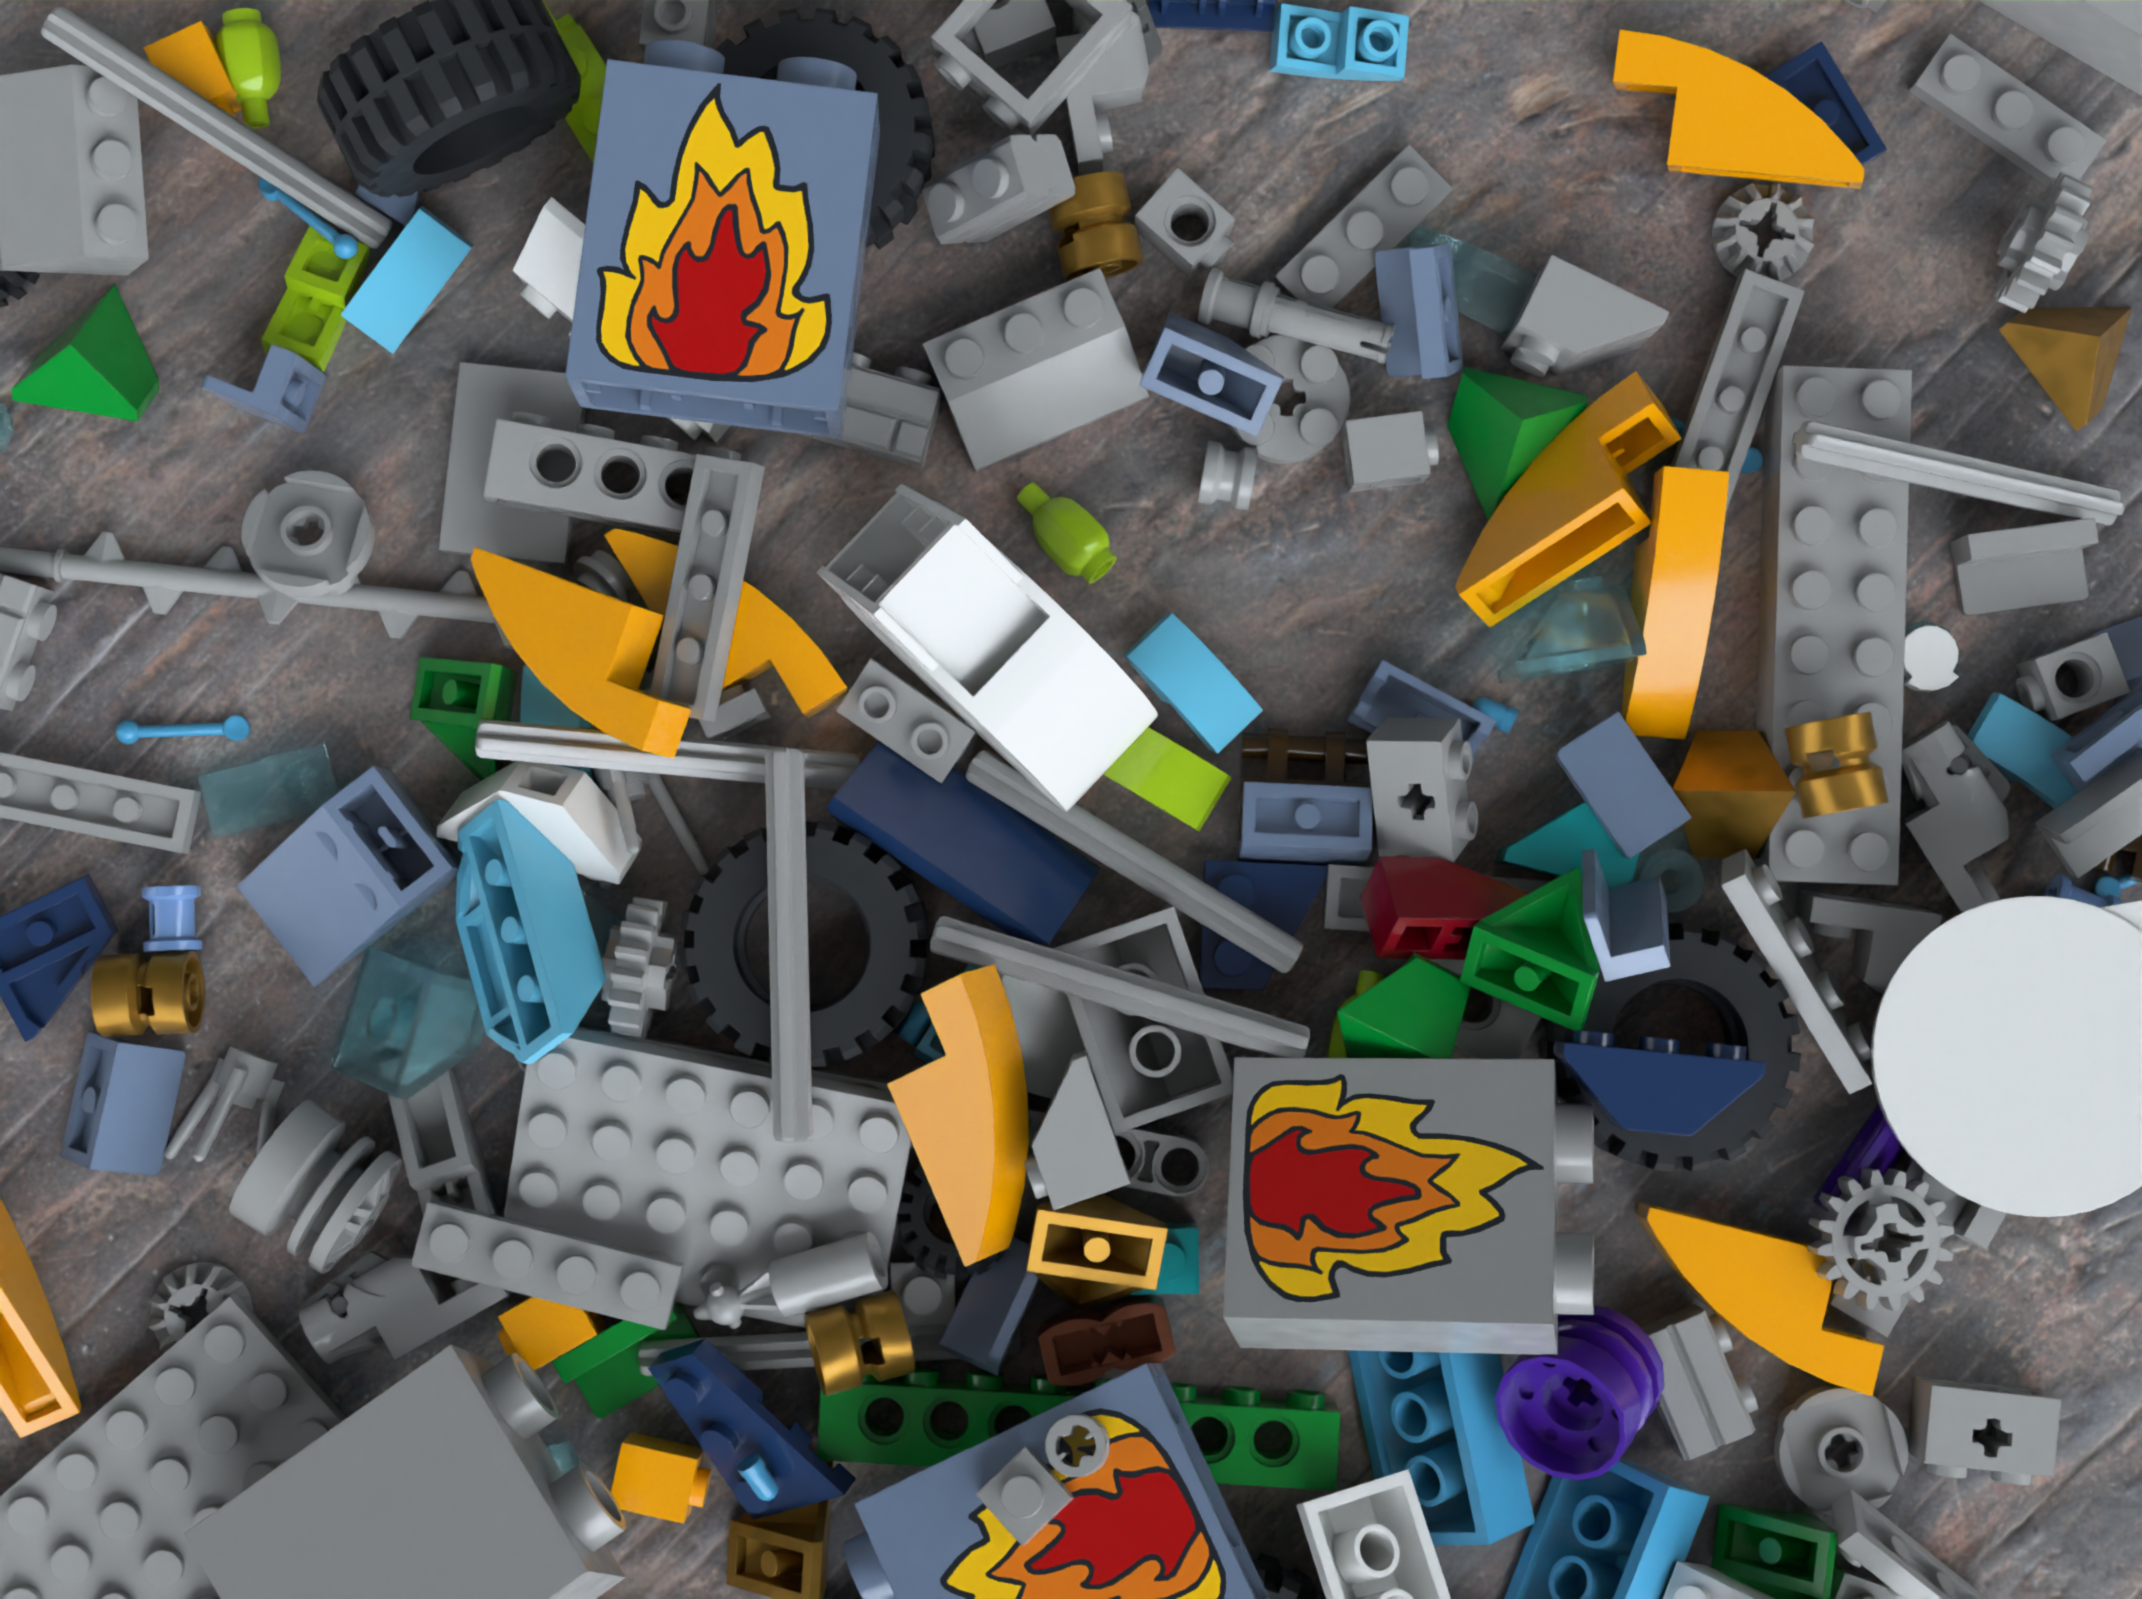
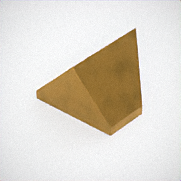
M2132 307L2028 308L2026 313L2020 312L1999 329L2075 431L2088 424L2103 409Z
M1762 731L1696 732L1673 787V791L1692 817L1683 826L1694 858H1727L1746 849L1752 859H1759L1760 849L1796 794V789L1764 741Z
M1104 1194L1057 1210H1053L1051 1202L1038 1204L1026 1271L1033 1272L1075 1311H1080L1143 1289L1156 1290L1168 1227L1166 1223Z
M833 1461L826 1464L831 1469L833 1468ZM831 1499L752 1520L749 1514L740 1519L730 1520L726 1585L774 1599H822L827 1587Z

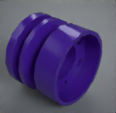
M1594 1306V1315L1558 1314V1355L1520 1354L1504 1374L1495 1396L1498 1422L1509 1444L1529 1464L1547 1474L1577 1481L1601 1476L1620 1460L1633 1441L1636 1432L1643 1427L1647 1417L1656 1408L1665 1387L1663 1362L1652 1339L1633 1320L1608 1307Z

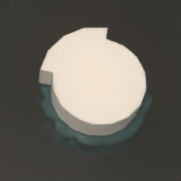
M1918 621L1905 626L1904 687L1907 686L1911 691L1931 692L1949 686L1959 677L1955 674L1954 670L1959 665L1958 644L1955 638L1950 635V631L1945 627L1936 626L1934 622Z

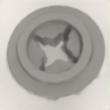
M1751 183L1730 195L1719 208L1712 227L1714 250L1722 265L1737 278L1739 273L1747 269L1780 282L1793 275L1802 267L1815 245L1813 243V224L1815 218L1809 216L1803 206L1802 196L1793 195L1782 189L1779 183L1771 185ZM1770 210L1772 211L1770 218L1773 219L1772 230L1781 233V237L1785 238L1782 240L1773 239L1760 253L1759 257L1757 256L1759 249L1757 245L1758 236L1754 232L1748 231L1749 228L1746 226L1748 224L1757 225Z
M209 1262L190 1263L163 1277V1281L149 1299L151 1303V1319L148 1327L154 1331L160 1343V1351L166 1352L191 1330L192 1318L183 1314V1310L176 1309V1307L196 1304L200 1297L205 1295L206 1289H208L205 1300H207L206 1311L208 1313L216 1309L234 1292L241 1298L244 1305L248 1306L253 1312L251 1296L242 1280L224 1266Z

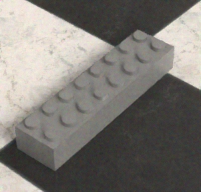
M1783 365L1776 371L1765 402L1756 731L1763 732L1762 737L1796 789L1795 783L1804 773L1803 768L1791 764L1784 728L1871 712L1878 748L1869 755L1871 763L1882 767L1889 803L1802 819L1796 792L1760 849L1759 859H1752L1757 868L1764 864L1768 866L1778 883L1856 886L1898 885L1909 483L1800 459L1796 455V445L1792 443L1794 432H1799L1803 422L1812 420L1910 442L1912 370ZM1834 755L1833 769L1841 768L1840 761Z

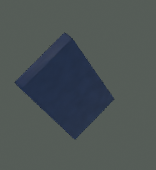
M880 741L876 743L836 792L826 809L827 812L861 835L872 840L874 844L1009 936L1048 947L1101 869L1017 810L969 782L965 775L952 767L944 781L940 783Z

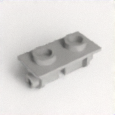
M872 658L868 661L836 710L940 783L944 781L954 764L958 763L971 744L970 740L976 733V730Z

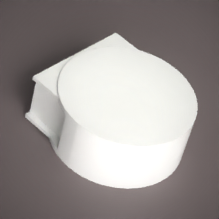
M900 484L894 490L896 494L826 567L822 565L816 573L841 596L842 600L855 615L954 713L975 729L976 733L1020 772L1042 794L1060 809L1067 812L1158 717L1157 711L1137 685L1093 638L1029 576L989 542L966 518L951 511L941 503L933 501Z
M2025 896L1989 902L1969 909L1936 928L1911 951L1898 967L1884 991L1874 1019L1870 1060L1872 1079L1879 1105L1894 1136L1909 1156L1938 1182L1960 1196L1984 1207L2004 1213L2033 1217L2068 1216L2092 1211L2112 1204L2142 1186V900L2099 908L2071 899L2050 896Z

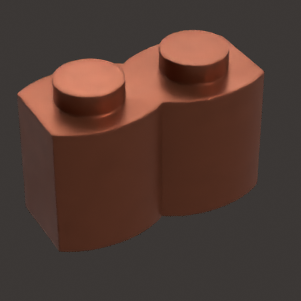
M1153 1294L1131 1295L1121 1298L1108 1305L1102 1312L1088 1309L1066 1311L1048 1319L1039 1327L1038 1340L1048 1381L1051 1384L1060 1386H1075L1091 1382L1103 1376L1112 1367L1122 1370H1133L1146 1363H1162L1176 1352L1163 1297Z

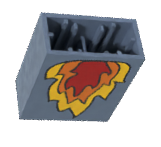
M680 40L650 42L645 47L643 64L607 59L565 378L580 407L842 439L880 139L878 93L856 91L857 74L854 70L841 63L815 57H790L781 60L778 63L776 80L723 74L725 58L721 53L704 45Z
M1146 1363L854 1503L866 1531L844 1542L846 1561L862 1599H1270L1161 1363ZM1086 1414L1096 1418L1106 1428L1110 1438V1452L1106 1463L1098 1471L1084 1477H1068L1059 1473L1050 1464L1045 1453V1440L1049 1429L1057 1420L1068 1415ZM1080 1425L1076 1426L1074 1435L1064 1436L1060 1441L1061 1452L1069 1451L1071 1453L1066 1460L1076 1466H1079L1082 1456L1094 1455L1096 1450L1095 1439H1085V1436L1090 1431ZM1030 1446L1072 1492L1075 1498L1028 1544L1021 1546L976 1494L1024 1447Z

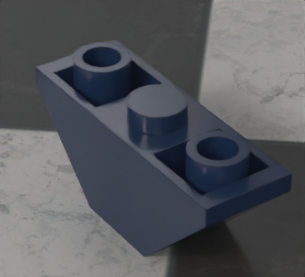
M1588 1030L1574 1031L1573 1042L1558 1040L1554 1042V1055L1610 1123L1624 1130L1693 1136L1765 1075L1766 1063L1746 1059L1747 1047L1706 1043L1705 1055L1679 1053L1680 1040L1640 1036L1639 1049L1613 1046L1614 1033Z

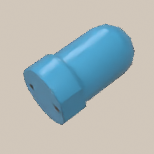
M1478 697L1471 706L1497 720L1494 726L1507 734L1510 732L1519 712L1518 709L1511 706L1507 707L1488 697Z
M923 1000L917 1001L912 1006L903 1022L894 1031L896 1035L915 1047L931 1021Z
M758 1453L751 1454L737 1466L738 1472L747 1481L757 1497L763 1501L774 1499L778 1494L779 1487Z

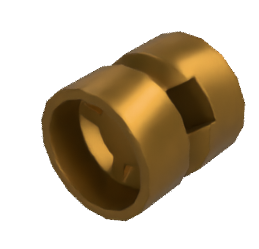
M1104 171L1074 177L1075 195L1048 209L1052 229L1062 232L1064 235L1057 243L1064 281L1068 282L1098 268L1101 269L1106 279L1131 271L1143 264L1144 259L1136 226L1126 223L1124 219L1131 212L1124 174L1118 171Z
M1871 712L1784 728L1791 764L1803 768L1804 773L1795 783L1802 819L1889 803L1882 767L1871 763L1869 755L1878 748ZM1834 755L1840 761L1841 768L1833 769Z
M195 951L155 952L149 962H146L141 953L99 955L92 972L91 1007L95 1026L102 1037L143 1035L148 1025L152 1027L157 1035L198 1032L204 1016L205 982L203 968Z
M894 1290L859 1298L855 1310L847 1311L840 1304L804 1313L814 1366L825 1396L861 1387L864 1376L868 1374L873 1375L881 1382L914 1373V1355L908 1327L899 1298ZM859 1338H871L870 1341L864 1342L860 1347Z

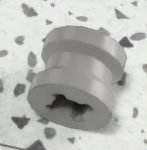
M1208 440L1197 503L1211 505L1215 501L1220 500L1230 502L1235 510L1248 511L1258 448L1245 446L1237 452L1226 450L1221 442Z

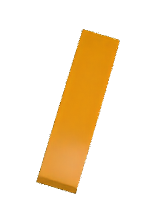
M1620 29L1613 76L1615 89L1676 95L1667 161L1669 172L1861 189L1865 169L1855 155L1820 117L1784 88L1750 67L1710 49L1666 36Z
M1637 371L1599 397L1548 444L1508 491L1482 530L1462 568L1455 588L1459 596L1489 628L1652 524L1627 474L1682 438L1663 404Z
M1663 466L1654 473L1650 519L1652 524H1650L1649 538L1637 545L1634 553L1621 716L1635 736L1685 740L1699 686L1714 606L1729 481V472Z
M613 529L605 534V538L648 609L664 615L665 618L678 546L620 529ZM743 580L722 691L734 686L743 685L774 666L800 710L808 718L846 696L850 690L821 649L789 615L759 590ZM664 619L660 627L661 630L663 629Z
M474 547L470 560L492 614L516 653L539 681L570 710L604 733L641 751L674 758L691 709L639 689L664 615L513 559Z
M995 964L961 973L920 994L946 1055L887 1083L965 1267L1009 1248L1015 1231L1025 1186L1026 1168L1024 1161L1027 1160L1029 1146L1028 1094L1022 1051L1011 1006Z
M0 1198V1407L19 1437L22 1438L80 1413L81 1402L65 1347L50 1305L20 1235Z
M1638 1201L1635 1214L1644 1231L1667 1264L1701 1302L1733 1329L1790 1365L1829 1383L1873 1396L1884 1345L1865 1336L1822 1326L1833 1280L1828 1281L1820 1278L1815 1271L1826 1261L1825 1256L1809 1252L1808 1243Z

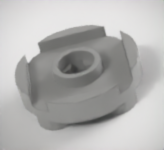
M1284 335L1270 336L1245 348V350L1283 375L1282 383H1290L1294 392L1302 393L1304 404L1295 405L1292 415L1284 416L1280 415L1279 405L1272 403L1257 437L1229 424L1227 426L1233 435L1237 436L1241 444L1246 447L1258 448L1257 457L1262 460L1278 464H1293L1309 460L1331 444L1344 425L1350 406L1349 383L1345 372L1339 365L1337 356L1328 347Z
M314 470L299 471L285 476L286 483L275 487L270 493L265 488L255 496L243 518L241 539L255 572L264 583L269 584L273 589L295 597H316L326 593L340 595L347 592L354 585L356 575L363 570L371 556L375 542V528L366 504L356 494L350 484L331 473ZM310 522H318V528L323 534L318 541L311 545L302 546L300 541L293 537L295 531H306Z
M1835 1384L1825 1385L1801 1395L1793 1404L1786 1406L1780 1412L1777 1419L1778 1430L1774 1438V1458L1778 1473L1786 1487L1803 1503L1824 1514L1833 1516L1832 1503L1850 1489L1875 1509H1878L1892 1496L1889 1492L1896 1485L1899 1475H1904L1908 1464V1443L1905 1431L1896 1414L1874 1395L1869 1396ZM1838 1434H1841L1842 1438L1846 1441H1855L1857 1451L1847 1454L1848 1465L1842 1468H1838L1836 1461L1832 1458H1825V1448L1831 1445V1438Z

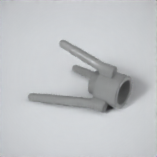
M593 768L594 783L609 801L617 806L627 851L630 854H636L640 850L630 801L646 796L644 784H648L698 874L705 875L709 871L710 867L702 855L700 847L667 790L660 774ZM599 881V885L601 888L607 889L611 886V882Z
M229 1046L225 1059H218L210 1080L174 1133L175 1135L164 1151V1156L167 1159H173L178 1154L217 1096L219 1099L193 1153L194 1160L197 1162L204 1161L232 1104L253 1109L258 1098L263 1101L256 1158L259 1151L273 1134L277 1101L285 1082L273 1078L278 1063L250 1051Z

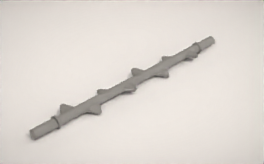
M101 532L85 555L69 554L66 549H58L57 552L0 547V572L51 577L60 583L71 579L143 587L154 614L166 615L181 594L187 591L259 599L267 622L274 625H279L298 603L379 611L388 635L392 639H403L419 616L495 623L505 648L514 649L493 616L486 598L477 595L469 573L466 571H457L440 592L361 584L357 574L354 585L347 592L340 595L326 593L316 597H295L273 589L269 584L264 583L257 573L243 572L234 549L227 546H222L203 568L126 560L116 535L111 532Z

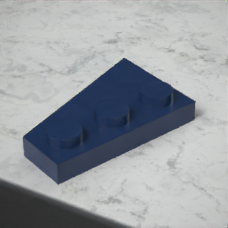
M706 1338L662 1352L648 1367V1370L664 1391L667 1399L678 1411L700 1443L703 1451L709 1456L752 1520L843 1496L856 1480L840 1463L831 1469L807 1446L813 1438L796 1422L787 1428L762 1405L763 1391ZM758 1453L766 1463L767 1469L778 1484V1494L770 1501L760 1500L737 1470L739 1463L751 1454Z

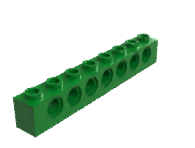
M915 1367L914 1373L881 1382L873 1375L868 1374L864 1376L861 1387L829 1396H825L821 1389L817 1456L822 1461L931 1467L1002 1433L1003 1431L997 1424L996 1416L1007 1406H1021L1033 1418L1094 1388L1051 1384L1048 1381L1047 1374L1031 1375L1030 1384L1004 1383L1003 1373L999 1372L997 1376L982 1370L967 1371L965 1380L940 1379V1370L929 1367ZM1098 1378L1094 1380V1388L1114 1378ZM1170 1382L1190 1427L1203 1417H1214L1225 1425V1433L1220 1442L1211 1447L1199 1446L1217 1484L1336 1491L1340 1411L1335 1402H1325L1324 1392L1292 1389L1287 1390L1286 1399L1261 1398V1389L1224 1386L1222 1396L1197 1394V1385ZM879 1398L893 1399L901 1406L904 1420L893 1428H882L871 1420L868 1411L869 1405ZM947 1401L960 1404L968 1414V1423L961 1430L955 1432H947L940 1429L932 1417V1411L937 1405ZM1267 1421H1279L1289 1428V1436L1286 1443L1277 1450H1263L1254 1443L1256 1430Z

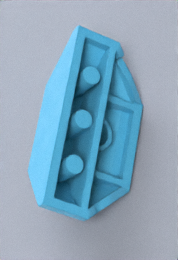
M497 799L458 831V850L463 852L457 874L456 924L486 1035L503 1049L514 1054L515 1058L521 1063L533 1064L574 1033L607 977L574 864L508 801Z

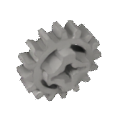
M2060 172L2057 179L2054 177L2051 179L2045 193L2041 192L2038 198L2029 195L2023 201L2010 228L2003 235L1997 250V254L2001 255L1997 265L2005 268L1996 282L1998 289L1994 294V298L1998 302L2026 313L2028 308L2033 309L2040 294L2044 296L2048 288L2056 291L2064 284L2068 272L2077 257L2083 252L2090 232L2085 230L2089 221L2082 218L2091 203L2092 199L2089 196L2093 187Z
M634 896L632 904H628L626 922L622 921L621 926L613 925L610 929L605 955L602 957L607 979L602 985L601 1001H607L608 1005H611L608 1024H611V1034L645 1039L647 1030L652 1028L653 1012L657 1013V1009L666 1011L669 1007L673 983L677 978L679 956H677L678 935L667 932L670 921V913H667L668 902Z
M1862 1168L1861 1184L1853 1178L1841 1176L1837 1179L1842 1192L1838 1198L1824 1193L1820 1195L1819 1200L1828 1209L1825 1218H1809L1808 1224L1822 1231V1239L1808 1244V1251L1825 1256L1826 1261L1815 1272L1818 1277L1828 1281L1838 1279L1833 1289V1293L1838 1297L1849 1300L1855 1295L1857 1306L1872 1311L1877 1305L1878 1300L1883 1308L1891 1311H1900L1901 1294L1909 1300L1920 1303L1925 1300L1920 1286L1924 1280L1938 1285L1942 1283L1943 1278L1934 1269L1937 1260H1953V1253L1947 1249L1940 1248V1239L1954 1234V1226L1937 1222L1936 1217L1947 1206L1942 1200L1934 1198L1923 1200L1929 1188L1926 1182L1912 1179L1906 1183V1172L1888 1168L1884 1177H1882L1877 1169ZM1891 1196L1901 1201L1910 1210L1914 1220H1906L1899 1215L1898 1204L1891 1201ZM1855 1210V1213L1853 1214V1216H1852V1217L1850 1218V1220L1848 1221L1850 1215H1851V1214L1853 1213V1211ZM1884 1229L1899 1233L1889 1235L1888 1239L1878 1242V1249L1862 1245L1872 1243L1874 1239L1882 1237ZM1854 1258L1862 1261L1864 1273L1870 1275L1871 1281L1861 1278L1851 1268L1847 1259Z

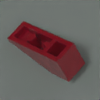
M1397 855L1379 857L1360 895L1377 958L1410 959L1413 952L1427 959L1465 960L1474 925L1529 893L1442 858Z

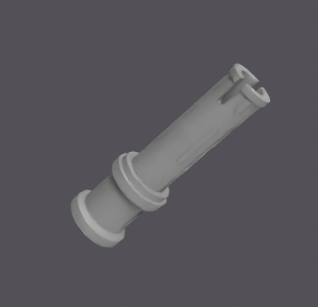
M1213 267L1211 269L1200 301L1198 321L1200 323L1208 325L1212 320H1217L1249 329L1250 336L1258 339L1262 336L1267 337L1270 332L1376 360L1381 364L1385 363L1392 343L1390 337H1393L1395 331L1394 323H1384L1280 294L1281 289L1276 287L1273 282L1264 281L1260 286L1226 277L1224 270L1221 268Z

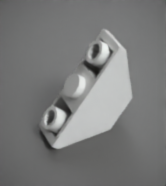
M522 761L511 763L463 791L437 826V837L458 842V831L495 800H506L574 864L576 874L584 875L591 880L607 881L618 885L641 851L642 839L637 834L640 846L639 852L630 854L627 851L618 810L585 771L555 764Z

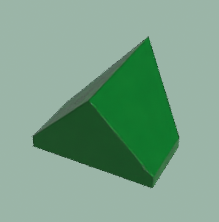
M116 284L32 361L11 389L13 401L139 421L159 391V379Z
M1463 367L1447 427L1487 521L1490 520L1505 495L1532 461L1569 423L1585 410L1588 395Z
M420 657L409 719L420 721L482 781L503 769L504 760L480 758L476 755L475 737L479 721L483 719L511 721L518 673L502 665Z
M1580 866L1476 923L1473 927L1459 982L1573 1031L1582 1030L1586 1022L1600 970L1583 917V891Z
M1413 952L1404 966L1337 1010L1347 1055L1346 1058L1451 1059L1471 986L1459 982L1461 975Z
M1719 1504L1711 1568L1723 1571L1727 1576L1775 1599H1830L1838 1532L1819 1517L1812 1514L1734 1504Z

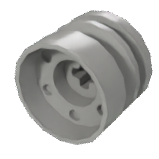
M310 1099L303 1101L286 1117L259 1151L237 1187L229 1210L231 1215L265 1237L276 1232L290 1218L296 1220L287 1242V1251L294 1256H298L318 1238L308 1260L309 1266L324 1274L330 1271L348 1251L355 1248L375 1224L389 1200V1192L402 1167V1159L388 1150L379 1155L366 1169L375 1150V1141L368 1136L359 1139L343 1155L339 1154L337 1151L346 1130V1122Z

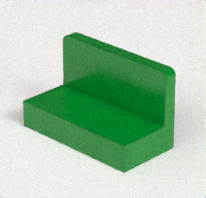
M674 1301L666 1330L619 1319L608 1325L598 1335L557 1357L552 1363L563 1383L566 1384L574 1379L597 1418H604L659 1386L653 1376H645L640 1372L638 1362L640 1343L649 1340L701 1337L682 1304Z

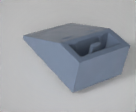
M373 765L318 808L241 881L237 887L313 987H316L455 880L461 860L444 838L437 837V829L391 769Z

